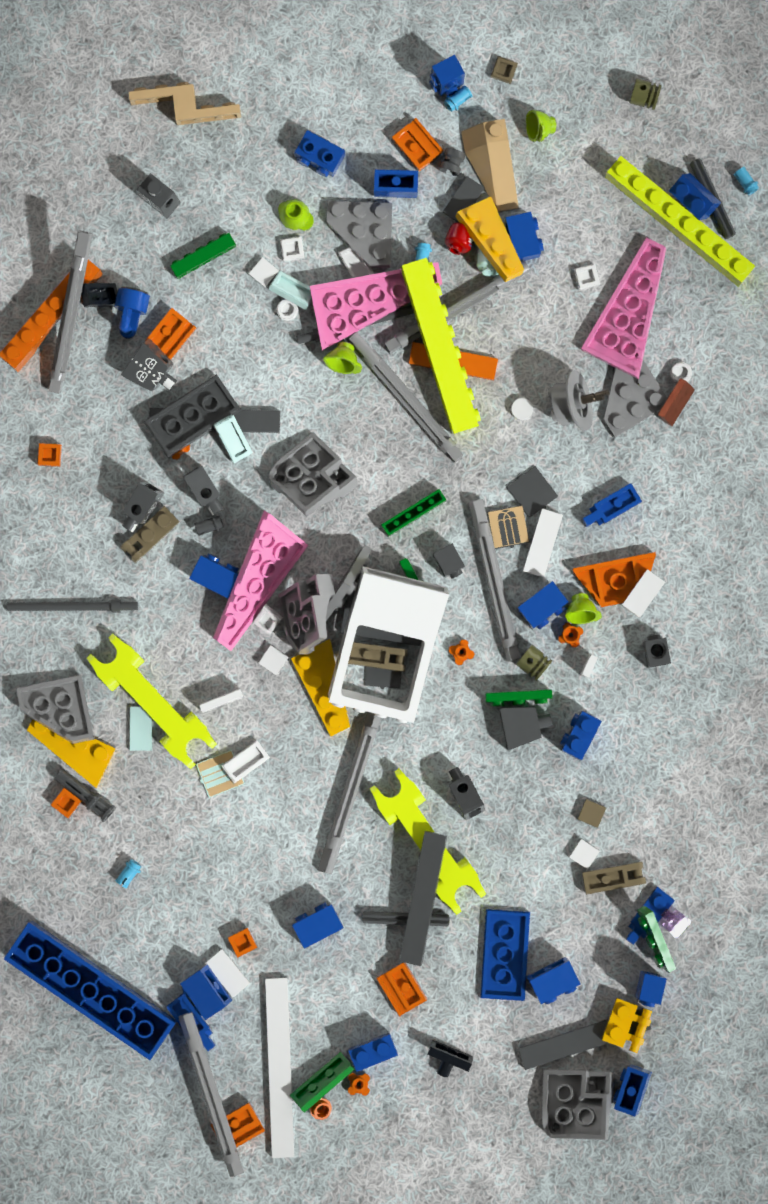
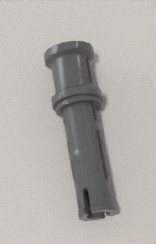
M64 768L55 776V780L86 804L87 810H92L100 816L102 822H105L116 809L114 805L111 806L101 798L102 795L91 792L65 771Z

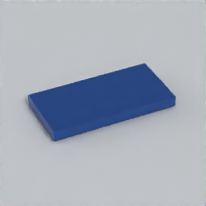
M486 909L480 998L525 1001L530 912Z

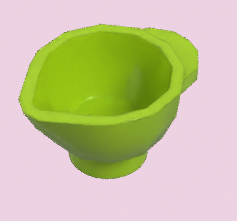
M530 110L526 115V130L529 140L532 142H542L549 134H554L556 131L555 118L539 110Z
M292 199L279 204L280 221L286 228L305 231L313 226V216L303 201Z
M347 342L338 343L337 348L330 351L323 358L327 367L337 373L356 374L362 370V365L357 362L354 346Z
M579 593L571 597L572 602L565 614L568 622L572 624H586L602 618L601 612L597 611L594 603L589 600L588 594Z

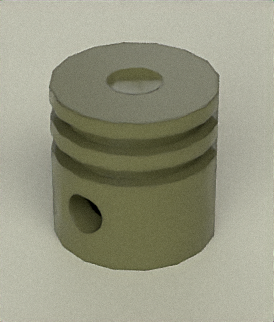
M636 78L629 103L641 107L647 106L646 108L648 109L652 107V110H655L662 85L656 86V83L652 85L650 81Z
M532 644L516 665L527 674L530 673L531 677L534 676V680L537 681L551 664L552 660H548V656L544 657V653Z

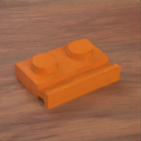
M417 118L392 136L394 143L419 172L444 151Z
M171 308L146 340L151 339L171 360L197 328Z
M404 962L377 977L379 984L399 1017L427 1001V997Z
M250 1102L226 1115L236 1148L265 1131ZM211 1123L210 1126H211V1128L213 1129V1131H214V1133H215L213 1124Z

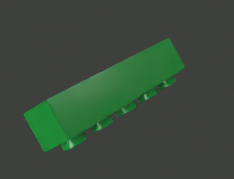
M223 233L219 236V239H213L207 243L208 245L198 247L194 253H188L183 256V259L173 261L170 267L176 278L180 279L235 248L236 244L230 233Z
M438 489L381 524L387 536L390 537L445 503L446 498L441 490Z

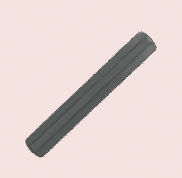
M699 158L692 161L690 166L696 179L721 202L702 160ZM721 202L713 212V215L723 237L729 239L736 232Z
M364 911L362 922L368 924L406 925L409 913ZM432 914L430 926H449V915Z

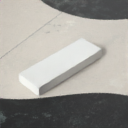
M545 509L541 510L523 572L544 578L563 517L562 514Z

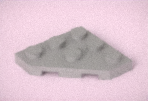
M328 201L327 225L342 238L353 252L355 251L363 259V262L368 267L390 268L392 203Z
M644 360L642 361L639 379L615 368L603 419L614 438L660 411L668 399Z
M364 545L336 587L335 595L330 598L326 621L331 622L338 612L335 610L336 607L341 609L347 600L345 595H351L357 586L354 581L358 582L362 566L367 567L371 559L368 556L372 549L367 545Z
M81 675L16 688L19 707L22 713L72 744L94 740Z

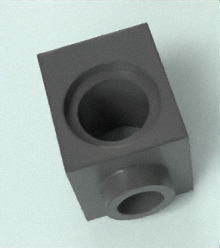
M453 543L433 553V557L445 578L450 576L451 579H454L463 574L461 569L465 568V565Z
M660 634L648 636V641L643 642L647 668L671 664L667 638H661ZM653 645L661 647L662 654L659 657L652 655L651 647Z

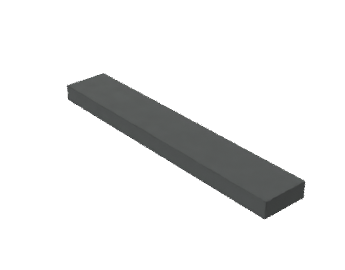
M150 408L149 418L164 408ZM241 410V412L234 415L242 432L280 433V411Z
M425 831L400 962L422 966L448 835Z
M644 1008L636 1010L635 1014L641 1016ZM608 1019L518 1048L525 1070L608 1044V1042L601 1040ZM632 1021L628 1033L635 1035L638 1022ZM647 1026L645 1031L651 1030V1026Z

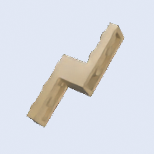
M188 82L177 83L176 86L172 87L157 85L155 89L147 90L145 87H139L129 92L131 105L173 100L177 125L241 118L240 105H235L234 102L224 103L220 107L204 105L201 106V109H197L194 85Z

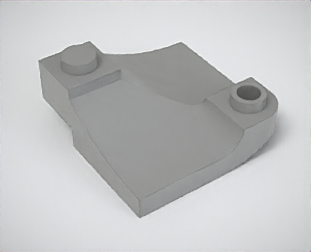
M311 433L281 457L272 467L269 474L271 486L279 494L285 495L305 516H308L331 500L339 497L341 499L358 486L356 476L342 464L341 458L314 433Z
M315 574L306 581L296 582L278 594L286 637L292 648L300 655L312 653L315 651V645L327 639V607L330 598L335 595V583L332 580V574Z
M544 1070L542 1121L545 1133L554 1139L608 1140L612 1099L615 1095V1073L583 1070ZM556 1124L560 1125V1130L558 1132H556L554 1129Z

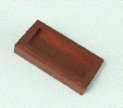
M680 378L658 413V416L666 424L673 426L695 391L694 388L686 380Z

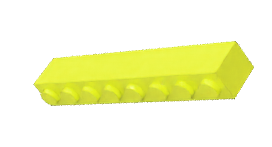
M622 156L607 171L605 178L737 287L741 285L754 269V264Z
M427 258L404 264L400 269L451 433L455 434L479 426L478 421H481L478 409H474L471 402L474 400L471 387L467 388L465 383L468 377L465 367H461L458 360L461 358L459 347L454 346L452 341L455 334L452 325H448L445 318L448 316L446 305L440 302L439 296L442 295L439 283H435L432 276L435 274L432 261L428 262Z

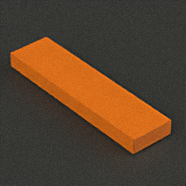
M413 342L409 364L431 368L424 344ZM460 351L461 358L458 360L460 366L465 367L467 376L494 381L498 362L497 358Z

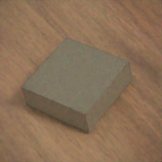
M498 56L490 78L511 85L518 63Z
M585 799L577 819L598 828L606 807Z

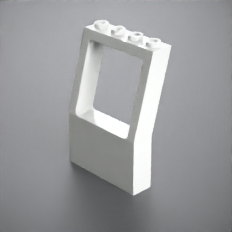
M362 566L328 692L329 702L339 708L347 706L360 713L367 711L374 713V715L380 718L388 716L395 718V720L401 723H414L434 642L449 597L447 587ZM359 625L422 640L408 698L405 703L342 688L356 630Z

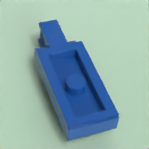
M632 483L595 503L593 507L589 508L591 514L584 517L582 521L586 527L594 522H597L600 526L640 504L642 500Z
M656 887L642 907L646 906L652 910L657 922H659L675 900ZM638 912L630 921L631 923L628 927L632 931L626 938L633 945L640 936L643 939L647 936L646 931L641 928L638 922L640 917Z
M184 993L166 1006L180 1026L178 1016L192 1012L205 1049L210 1051L216 1046L209 1037L213 1034L210 1026L196 1012L195 1006Z

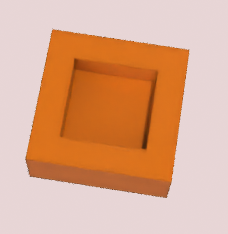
M39 443L38 466L61 467L62 445Z
M64 787L51 806L65 817L70 818L82 800Z
M248 927L228 937L237 958L257 948Z

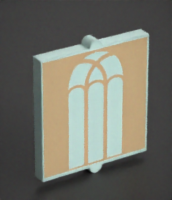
M232 750L196 764L201 776L200 782L204 784L209 798L245 784L243 778L234 784L221 767L234 757Z

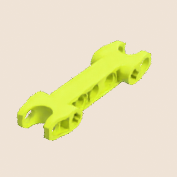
M112 633L108 638L117 650L114 661L104 664L99 662L92 654L87 657V660L94 668L97 676L111 691H114L121 685L166 732V735L159 742L173 757L179 759L192 769L196 764L187 755L186 747L188 742L194 738H199L211 748H214L217 743L208 732L207 727L192 711L183 718L173 709L171 704L157 692L155 687L137 669L145 661L131 646L125 644Z
M398 768L394 771L401 784V790L397 796L392 798L385 797L375 785L369 789L376 800L378 809L389 825L400 820L421 850L425 831L434 832L418 808L426 799L415 783ZM445 848L436 893L457 915L462 912L455 900V893L459 887L463 885L471 886L481 898L486 893L479 881L478 874L466 857L456 863Z

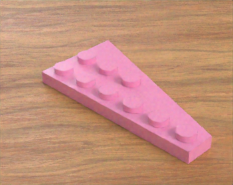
M647 237L581 348L582 351L637 379H639L666 253L665 246Z
M436 262L433 263L435 274L432 276L434 282L439 283V286H441L442 279L439 264ZM401 269L310 286L322 351L411 302Z
M265 510L213 636L216 641L230 651L308 547L303 540Z

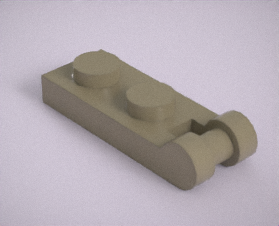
M164 506L130 539L124 542L120 548L124 552H128L131 560L136 564L180 521ZM137 541L143 546L139 551L133 546Z
M353 642L348 664L405 672L406 665H404V660L407 657L408 650ZM390 655H396L395 663H389Z
M643 862L582 872L585 894L646 884V878L642 874ZM633 870L634 879L628 880L627 871Z

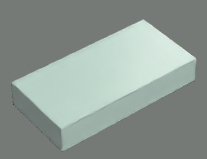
M282 271L278 272L270 284V291L305 310L312 303L310 287Z
M233 414L213 424L233 463L253 453Z
M130 707V751H152V718L142 707Z

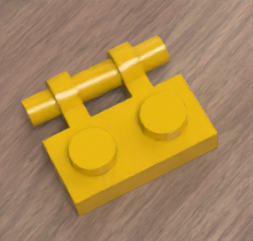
M616 998L601 1040L622 1048L625 1041L629 1040L632 1042L629 1050L638 1053L640 1045H643L645 1040L643 1038L647 1026H650L652 1011L644 1008L642 1015H637L635 1013L638 1005ZM632 1021L638 1022L635 1035L628 1033Z

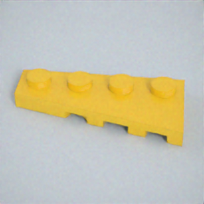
M488 197L457 212L456 219L466 227L469 236L504 282L522 275L524 268L492 197Z
M328 639L315 646V651L312 653L299 654L291 658L328 733L332 737L349 728L350 723L346 706L343 708L336 707L328 699V692L336 664L331 641Z
M32 719L27 729L30 734L95 788L98 787L116 748L95 738L94 740L72 744Z

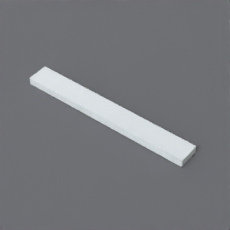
M265 978L272 1158L294 1157L292 1098L290 1097V1094H292L288 978Z

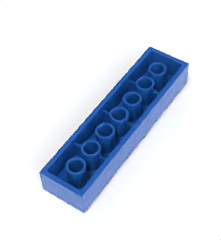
M34 921L28 922L4 957L5 961L148 1060L153 1058L177 1022L166 1012Z

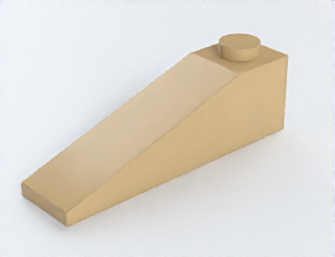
M505 119L483 122L461 131L465 154L485 187L488 196L492 197L497 211L519 209Z

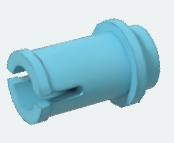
M464 85L452 96L448 95L444 104L449 111H457L461 104L473 96L469 88Z
M745 166L733 174L744 188L743 192L747 193L748 196L759 189L758 182L753 180Z
M418 243L417 247H415V250H417L415 261L424 258L429 260V253L432 252L430 244Z
M133 859L129 862L126 861V867L115 880L119 885L122 883L124 888H127L135 875L141 872L140 868L142 866Z

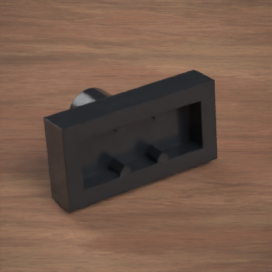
M116 283L83 284L81 293L83 306L86 308L114 307L118 292Z
M432 1039L427 1055L441 1060L436 1071L440 1076L449 1077L453 1066L469 1072L473 1056Z

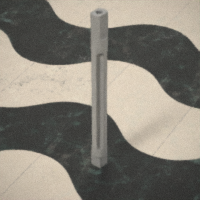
M82 230L77 232L50 374L49 392L57 394L61 393L63 381H65L93 233Z
M524 260L521 262L524 268L522 275L504 282L498 274L447 304L448 316L445 317L446 321H450L509 286L511 282L527 274L530 271L527 263ZM413 324L395 335L394 338L385 342V347L390 354L421 338L418 324Z
M358 332L354 333L349 338V341L364 357L363 360L444 454L447 453L456 463L463 457L461 451L455 446L456 443L375 349L372 350Z
M484 500L469 502V508L506 662L520 659L518 644Z
M367 712L335 818L317 869L332 875L373 741L379 728L381 718Z
M186 1013L178 1016L229 1176L235 1177L244 1173L193 1013Z

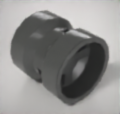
M445 148L443 154L445 158L440 163L439 170L443 173L451 170L453 171V176H459L461 171L460 164L464 162L466 154L453 148Z

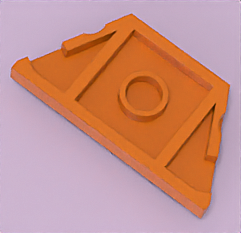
M656 552L573 568L572 571L601 608L623 604L646 570L652 571Z

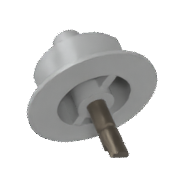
M576 370L570 371L567 375L566 383H555L553 387L548 388V395L550 400H552L553 406L551 410L552 419L554 422L558 421L562 426L575 423L580 430H589L593 421L591 402L604 400V396L610 395L608 390L590 394L587 383L581 373Z

